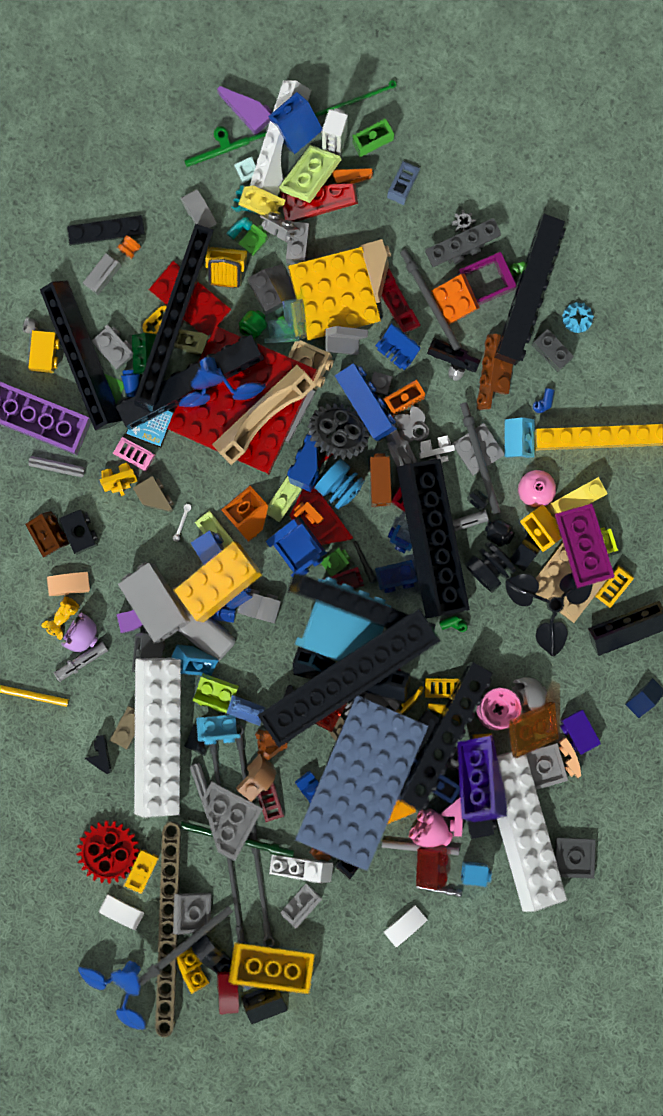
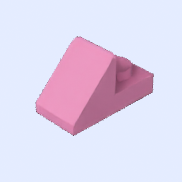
M458 796L452 804H449L439 814L441 816L454 817V820H450V831L453 832L454 836L462 837L463 819H461L460 796Z

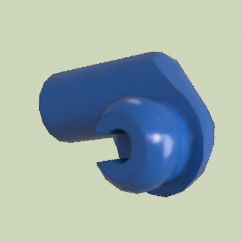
M545 389L544 398L534 402L533 410L536 413H543L552 407L554 390Z

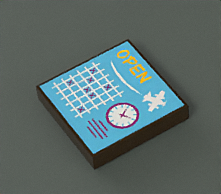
M168 410L131 430L127 429L125 435L162 448L168 433L167 428L174 412Z

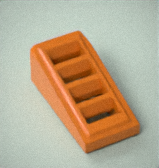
M372 169L334 170L332 176L335 184H354L372 178L373 171Z

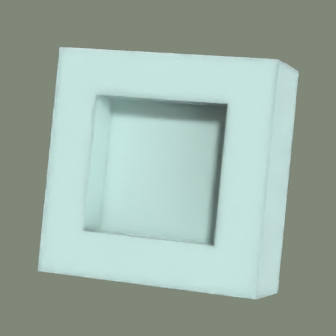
M252 157L234 164L242 183L252 179L256 168Z

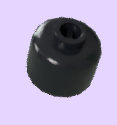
M496 519L493 522L490 521L485 528L487 540L499 547L509 545L515 534L513 526L501 519Z

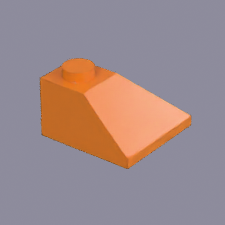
M249 486L221 511L249 542L263 530L268 505Z

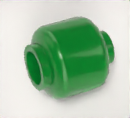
M249 310L239 321L240 333L243 336L252 335L253 338H258L267 327L265 315L259 310Z

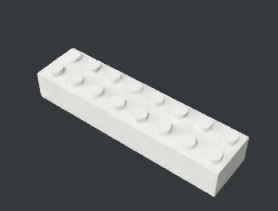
M135 659L134 814L141 817L179 815L180 659Z
M515 750L498 755L497 758L507 800V817L497 818L522 910L523 912H534L567 899L525 750Z

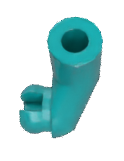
M244 217L236 222L226 234L234 240L243 228L249 231L253 222L249 218Z

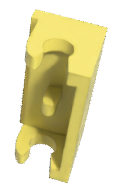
M253 185L244 187L239 205L260 215H266L270 212L280 215V212L277 210L285 204L286 200Z

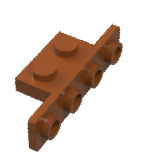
M500 334L487 335L485 341L480 389L477 397L478 410L491 409L493 392L509 394L513 364L494 358L501 338Z

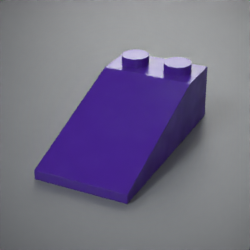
M493 736L458 742L461 819L478 822L507 817L506 794Z

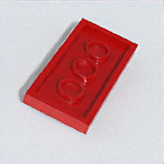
M174 261L149 288V291L166 305L168 304L180 266ZM197 282L184 320L195 330L209 337L215 327H218L230 313L231 309L202 284Z

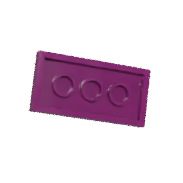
M593 504L555 514L576 588L614 578V572Z

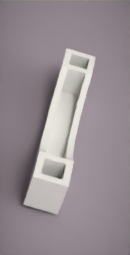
M283 80L274 111L296 92L308 101L311 90L298 81ZM271 121L250 186L254 185L278 196L279 186L283 181L281 151L284 138L277 126Z

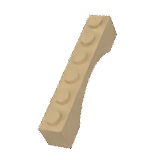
M296 365L212 445L232 465L246 452L253 437L271 417L284 407L302 399L316 384Z

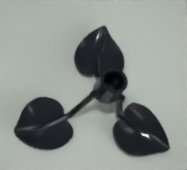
M569 573L559 583L560 589L564 592L561 597L546 599L536 595L539 584L533 576L520 574L508 578L505 581L506 591L514 603L519 606H529L532 604L534 597L546 602L547 609L553 612L550 624H541L536 630L535 637L541 648L551 656H556L562 650L567 640L566 626L561 622L553 623L557 613L564 608L563 601L565 596L570 603L581 604L589 598L593 584L576 588L573 574Z

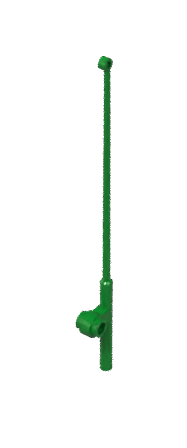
M392 80L389 82V86L362 95L360 97L354 98L344 103L335 105L325 110L316 112L314 114L316 115V117L328 113L329 109H339L344 106L363 100L365 98L395 88L396 82ZM223 126L217 127L213 135L219 141L220 147L184 160L185 165L189 167L248 145L252 141L265 137L267 131L229 143L228 130ZM219 131L224 132L223 137L218 136Z

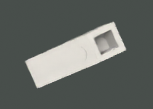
M272 855L269 874L326 883L331 882L333 863Z

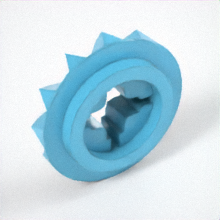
M576 302L565 309L563 323L568 330L581 333L592 325L593 314L591 308L586 306L585 303ZM577 310L581 316H586L580 320L579 325L577 319L571 318L576 315Z

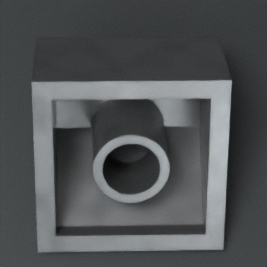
M282 264L264 269L248 278V283L266 315L296 300L293 284Z

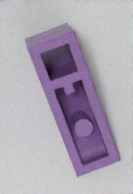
M219 86L217 88L221 98L255 135L270 123L268 116L272 111L267 105L263 106L257 100Z

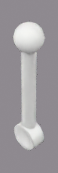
M190 504L184 505L185 511L177 533L173 536L175 542L180 540V533L188 511L191 510Z

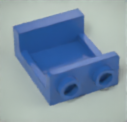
M298 92L268 116L284 138V145L294 154L323 130L309 102Z
M301 517L293 519L265 541L269 547L274 546L293 571V574L306 575L309 572L308 568L311 565L314 567L324 561L322 557L327 554Z

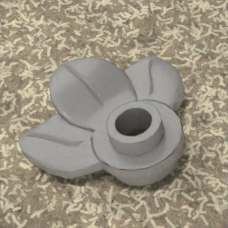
M412 406L410 415L399 414L395 416L396 424L401 429L398 433L400 438H403L405 441L407 440L409 443L413 440L423 441L428 437L429 428L425 424V414L420 408ZM417 428L423 429L422 435L417 434Z

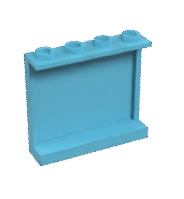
M326 577L325 580L318 579L322 582L328 583L335 587L341 588L343 590L349 591L351 593L357 594L372 601L391 607L390 605L385 604L386 600L379 597H375L374 599L370 598L369 593L361 590L355 592L353 591L354 587L347 584H342V586L336 584L337 580L329 577ZM315 602L303 638L297 637L295 645L340 661L381 634L384 627Z

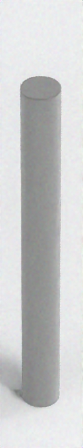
M382 840V848L459 855L458 847H422L415 843Z

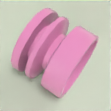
M497 688L483 695L482 702L476 708L478 720L484 727L498 731L509 728L517 722L521 714V704L515 693L509 689ZM495 705L497 708L501 707L499 714L493 712Z

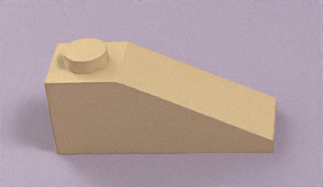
M383 239L361 245L376 303H379L381 300L389 267L388 257L391 256L388 245L384 246Z

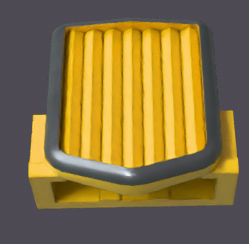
M210 247L205 258L206 268H208V283L224 288H239L241 286L242 272H244L247 260V251Z

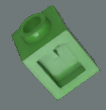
M252 224L250 226L251 229L239 242V245L254 256L268 240V236L266 235L267 231L262 226Z
M337 548L333 553L324 558L321 564L331 577L350 564L348 561L350 556L345 549L341 551Z

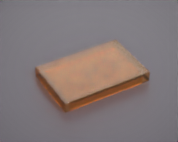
M548 702L539 709L528 711L508 721L512 757L519 758L559 739L556 709L553 702Z

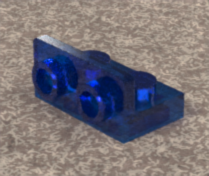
M412 560L375 568L380 591L384 590V593L396 591L395 587L403 586V589L415 587L414 583L418 582Z

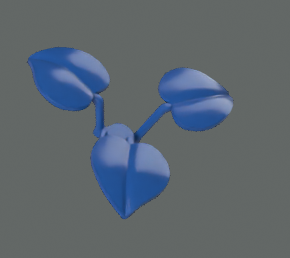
M206 357L200 361L201 368L191 383L193 388L202 389L200 393L193 392L185 396L178 405L197 407L207 403L210 400V395L205 394L206 388L223 381L231 393L234 394L233 399L247 400L257 396L263 391L266 384L248 383L233 389L222 374L221 368H217L215 358Z
M128 961L122 970L114 971L109 979H105L101 973L93 969L78 967L84 981L95 989L105 990L106 984L112 981L124 989L127 993L122 1009L118 1008L116 1010L118 1018L122 1023L131 1028L146 1029L142 1016L126 1007L129 995H138L140 992L137 975L141 968L138 964Z

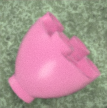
M422 809L417 815L418 821L415 827L409 832V838L412 839V842L422 847L448 846L452 840L453 833L449 831L446 821L435 810L427 809L425 811Z

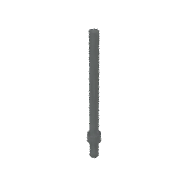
M407 249L401 251L400 254L406 263L407 271L414 277L454 351L458 350L461 346L418 271L419 267L416 261L412 260Z
M465 402L460 404L464 417L462 420L470 436L492 512L496 514L501 511L474 424L476 423L474 417L471 416L468 403Z
M227 906L156 965L152 964L147 968L148 971L138 978L140 987L152 977L158 976L160 974L159 971L233 912L232 909Z

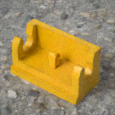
M144 849L141 850L124 886L142 894L159 856L150 854Z

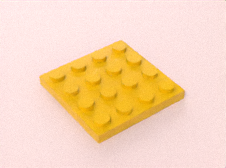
M362 247L288 266L307 340L326 336V329L334 326L357 328L381 321Z

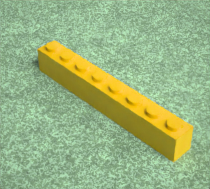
M663 424L545 428L535 430V450L663 446Z

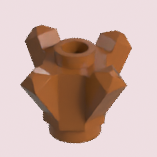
M259 729L256 732L255 736L258 739L259 749L257 756L261 754L264 758L270 760L278 752L287 749V743L278 748L267 730Z

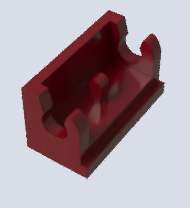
M358 567L329 577L337 580L336 584L340 586L347 584L354 587L353 590L364 586Z

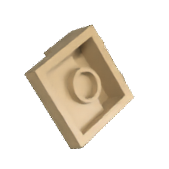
M296 338L288 355L289 358L317 369L318 372L313 381L316 386L313 390L317 391L318 387L322 388L326 379L323 376L326 370H331L334 363L331 353Z

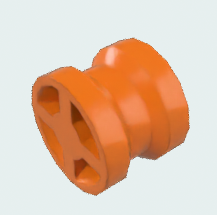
M126 235L124 242L119 244L117 248L127 257L133 259L134 253L140 250L141 246Z

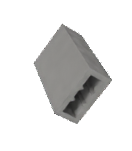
M145 562L138 566V570L135 573H129L124 576L118 586L153 642L161 643L190 623L191 620L157 566L153 563Z

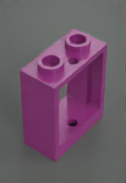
M501 252L464 267L458 272V275L464 273L468 275L495 263L505 287L476 299L479 305L511 292L516 288L515 281Z

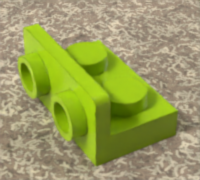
M202 673L193 702L216 709V711L221 713H227L232 695L236 696L239 686Z

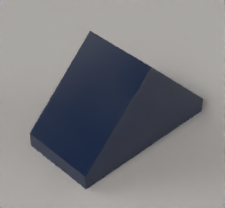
M652 678L625 705L640 718L663 697V688Z

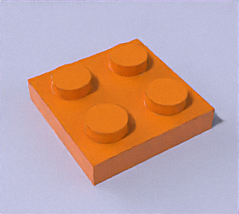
M465 273L432 290L436 303L449 325L480 308Z

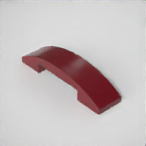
M388 267L381 297L399 329L406 334L420 327L421 324L413 310L410 309Z

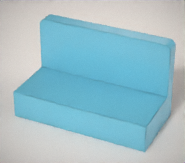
M523 417L506 419L505 457H534L535 419Z

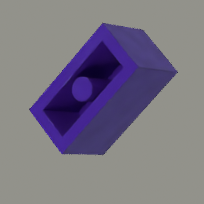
M580 709L560 720L562 723L560 728L563 734L569 736L571 739L569 743L579 755L601 744L583 710Z

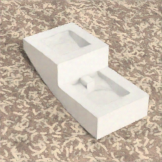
M107 894L99 909V913L135 931L144 915L143 911Z
M415 905L388 927L384 934L397 947L428 920Z

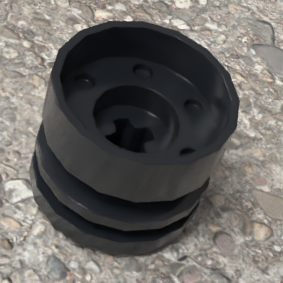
M487 542L485 547L489 553L483 548L479 549L483 559L480 560L473 555L465 563V566L488 591L493 593L501 586L497 576L501 575L503 578L508 579L509 575L505 569L512 574L516 569L511 563L510 558L499 547L494 546L491 542Z

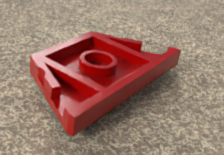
M314 487L311 492L302 490L289 515L292 520L295 519L294 514L296 512L294 509L303 502L305 504L308 502L324 520L319 525L316 522L312 524L305 517L306 511L299 517L302 518L321 545L353 539L341 520Z

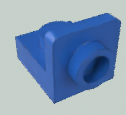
M308 771L296 780L295 784L309 803H311L319 782L311 771Z

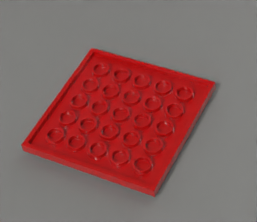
M216 326L198 363L207 355L220 352L222 347L237 343L241 336ZM258 344L265 360L232 376L227 381L233 389L248 383H265L266 386L261 393L247 400L233 399L234 394L231 393L223 381L206 390L205 394L210 395V400L207 403L197 407L178 405L167 429L217 451L212 444L296 365L312 381H314L318 370ZM306 396L284 407L271 417L256 433L246 452L237 461L269 475Z

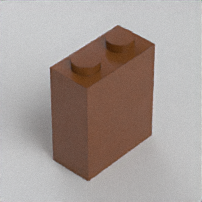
M384 453L374 454L373 457H370L371 507L391 506L390 456L385 457Z

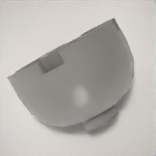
M522 677L513 681L515 686L512 687V692L520 700L521 715L526 717L539 712L546 701V688L537 679L531 677Z

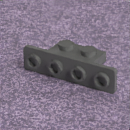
M492 218L426 249L425 253L432 267H436L446 261L457 264L465 259L464 256L468 254L474 256L480 253L484 244L500 237L501 232Z

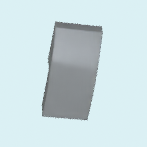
M197 189L180 198L194 223L207 228L217 224Z

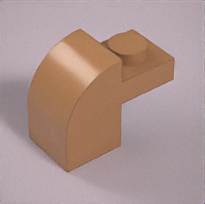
M261 754L247 767L249 775L236 787L237 791L251 802L263 789L265 791L269 789L276 776L274 765Z

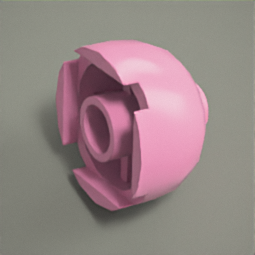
M530 471L522 477L518 484L519 497L531 508H539L541 505L547 506L556 495L555 481L550 474L544 471Z

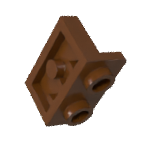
M52 511L42 513L25 524L43 558L69 545L67 536L62 531L58 519Z

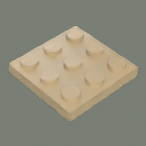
M563 543L535 578L539 584V589L536 593L538 596L546 599L550 597L560 598L564 593L560 589L559 583L565 575L572 573ZM607 580L593 584L589 598L581 604L570 603L565 596L563 601L564 608L559 613L572 623H575Z

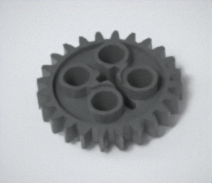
M333 403L332 407L329 404H326L325 408L320 406L319 410H315L309 420L308 428L310 430L308 435H312L310 441H316L314 447L320 446V452L327 451L328 457L330 454H334V459L338 455H340L342 460H344L346 455L349 459L353 455L357 457L359 452L362 453L366 447L370 435L367 434L368 429L363 421H361L360 416H356L357 411L351 412L350 406L344 409L343 404L340 407H337L335 403Z

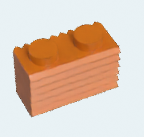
M416 379L385 397L383 401L389 413L394 417L401 413V411H404V409L411 408V405L414 406V403L421 402V399L424 400L425 392Z

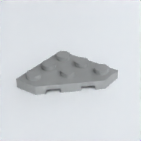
M211 781L202 798L218 853L235 861L263 809Z

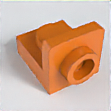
M302 502L294 509L296 512L294 514L295 518L306 511L305 517L312 524L316 522L319 525L324 520L308 502L305 504Z

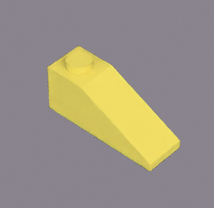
M598 477L547 505L546 508L556 520L555 514L591 504L608 493Z

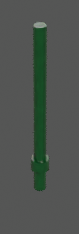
M184 821L181 822L180 829L213 837L211 828ZM249 838L244 843L245 846L268 851L275 856L279 854L293 858L294 850L280 847V844H268Z

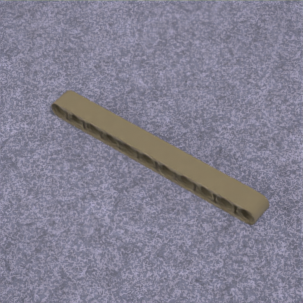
M174 821L167 823L162 831L158 962L169 954L163 950V945L169 943L174 950L177 948L178 934H173V932L166 933L163 928L165 924H171L174 927V912L171 914L166 913L164 906L171 904L174 907V895L179 894L180 825ZM168 826L176 827L177 834L175 836L167 833ZM168 845H173L176 848L175 855H169L166 852ZM173 865L176 869L175 874H168L165 869L166 866ZM167 884L173 885L175 893H166L165 886ZM176 958L169 963L172 966L171 972H165L162 969L157 976L156 1032L161 1037L171 1035L175 1026ZM169 983L172 989L169 992H165L161 985ZM164 1002L170 1004L171 1010L163 1011L161 1004ZM162 1022L168 1023L170 1030L163 1031L160 1028V1024Z

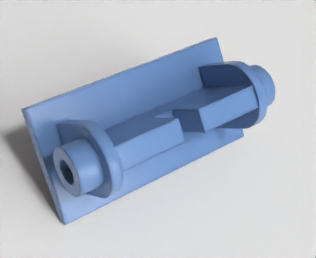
M232 695L226 714L260 726L261 720L257 715L263 712L265 707Z

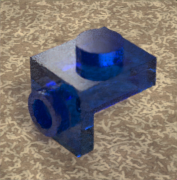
M401 526L392 527L387 536L390 538L389 543L395 546V550L403 554L406 551L410 553L412 549L411 543L397 537Z

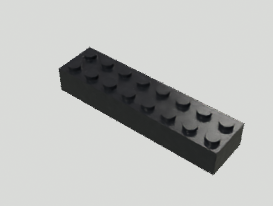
M441 458L396 467L426 619L470 610Z

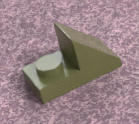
M181 329L175 348L200 356L206 346L208 335Z

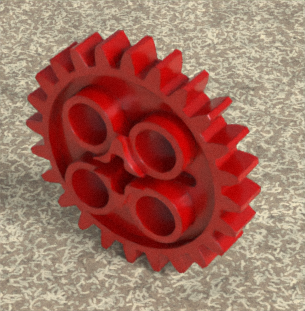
M106 820L104 826L101 822H98L97 829L91 825L90 829L92 832L85 830L84 833L87 837H80L83 844H79L77 847L82 849V851L76 853V855L82 856V859L78 863H84L81 870L88 869L89 871L86 876L88 877L93 874V881L99 877L100 883L107 879L108 884H111L112 878L119 882V876L125 879L127 878L125 872L130 874V866L133 867L135 863L133 860H136L138 857L135 853L140 851L134 845L139 843V841L132 840L135 834H128L130 828L123 830V823L117 827L116 821L109 825V821ZM109 833L114 834L116 837V841L113 844L109 843L106 839ZM119 842H123L122 846L111 852L112 857L106 855L99 861L94 862L95 858L106 851L105 847L110 849ZM92 844L99 846L100 852L98 854H93L90 851ZM124 850L127 854L126 859H119L117 851ZM103 860L110 863V869L107 871L101 868Z

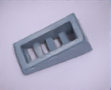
M403 161L389 188L387 198L404 205L420 168ZM403 170H407L413 173V175L403 173ZM400 177L406 178L410 180V182L404 181L400 179ZM397 183H398V184H400V185H402V186H405V187H407V188H406V189H403V188L398 187V186H396V185H397Z

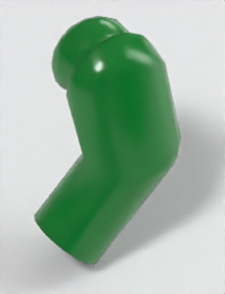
M456 615L439 621L442 631L449 627H453L460 632H465L468 629L467 622Z

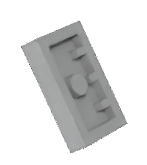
M107 324L105 329L92 340V343L113 367L118 370L133 356L131 352L132 346L126 340L123 342L119 338L121 334L114 326L110 328Z

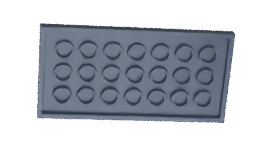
M355 697L295 840L367 871L428 726L362 697Z

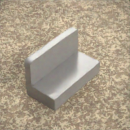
M105 254L84 280L83 284L99 295L120 269V262Z
M341 326L327 328L326 352L358 355L359 340L368 338V330Z

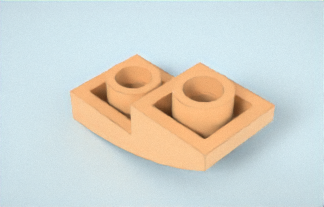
M88 572L47 577L49 596H62L69 593L90 591Z
M564 737L558 743L561 745L559 750L565 757L567 755L570 757L564 762L567 765L565 770L571 777L575 775V777L579 778L581 776V769L573 747L567 738Z

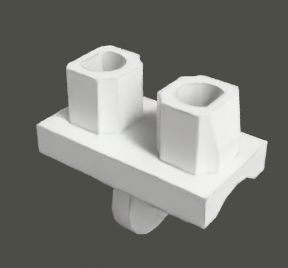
M448 435L437 438L438 449H432L430 440L420 442V459L435 455L436 458L434 459L441 458V463L449 461L447 455L440 456V454L455 451Z

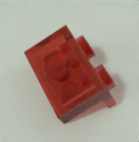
M420 847L417 849L416 886L436 891L445 886L448 879L446 874V865L448 863L446 848L434 850Z

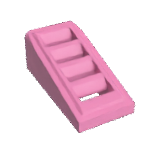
M123 437L113 452L114 455L147 472L156 456ZM124 444H128L124 453L121 454L120 451ZM131 447H133L134 450L132 454L130 455V457H127L129 450L131 449ZM139 450L141 453L139 454L137 460L134 461L133 458ZM146 454V459L144 460L143 464H140L139 462L141 461L143 455Z

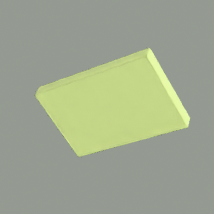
M310 145L279 186L280 191L310 203L341 162V157Z

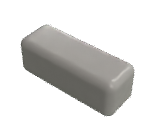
M172 587V592L191 620L190 623L178 630V632L203 652L220 661L234 646V636L212 617L204 623L196 621L174 590L177 587Z

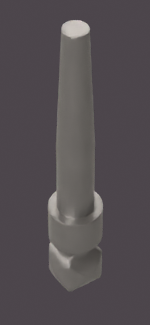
M417 885L416 887L418 889L444 893L448 896H462L460 889L453 890V888L446 889L425 885Z

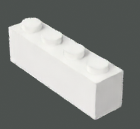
M329 109L322 130V149L340 157L347 139L348 115L344 111Z

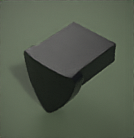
M193 724L184 747L205 756L207 750L204 749L205 741H198L197 725Z

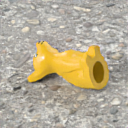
M70 597L63 598L60 608L55 613L54 620L44 621L41 625L43 628H46L48 634L57 636L59 640L64 636L61 625L71 615H75L80 608L78 603Z

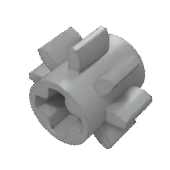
M462 210L460 215L455 213L454 217L457 221H452V225L457 227L455 232L459 230L464 232L473 228L470 224H475L476 220H471L472 212L466 214ZM466 219V220H467V225H466V224L461 225V224H460L461 220L464 221V220Z

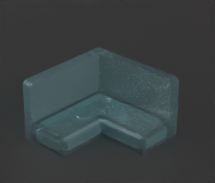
M303 299L282 301L285 319L267 321L269 337L264 339L265 343L295 342L307 337Z

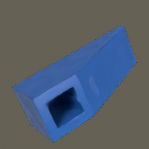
M307 434L304 440L305 445L303 449L298 451L294 466L291 465L287 476L290 484L311 492L319 477L318 447H314L316 441H310L312 435Z

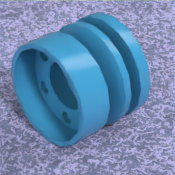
M339 459L314 487L323 496L332 492L333 495L330 498V503L339 498V502L335 505L338 510L354 499L365 482L362 477L356 483L354 482V479L358 476L357 472L348 477L346 474L350 466L342 459Z

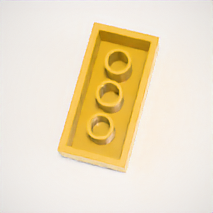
M233 541L174 591L194 619L204 623L263 574L241 544Z
M234 943L229 982L238 985L309 994L315 954Z

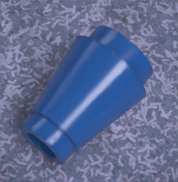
M133 370L122 371L123 375L121 378L126 397H135L139 387L140 374L133 373Z

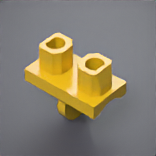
M128 463L118 466L120 473L114 475L111 469L102 470L100 483L105 492L111 490L112 493L120 492L121 496H124V490L131 488L130 484L138 482L133 469L130 468Z

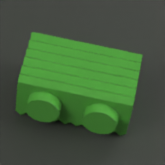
M383 119V121L380 120V123L377 122V124H373L370 128L367 127L366 130L363 129L360 133L353 134L352 143L359 156L362 157L393 141L394 132L388 121Z

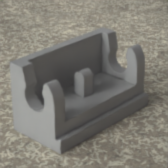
M306 883L280 913L294 928H297L322 900V897Z

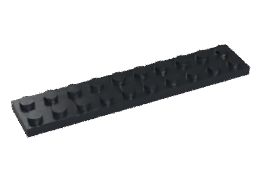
M419 608L257 716L279 748L441 642V640Z

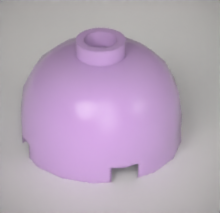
M80 613L77 615L80 618L78 622L74 623L73 620L63 639L66 642L61 644L73 652L85 651L89 646L92 648L98 640L96 637V624L91 618Z

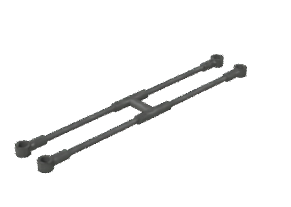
M236 725V727L242 729L240 733L241 738L235 739L237 750H239L244 780L247 777L243 751L245 749L243 742L244 728L241 725ZM209 744L210 754H212L216 784L221 786L217 744ZM255 824L248 838L258 841ZM251 847L252 854H254L264 921L262 923L264 931L263 945L272 948L275 940L272 937L270 922H268L258 854L260 851ZM226 857L237 924V943L248 944L245 941L244 929L241 925L233 863L231 859ZM271 939L273 943L271 945H267L265 943V940Z

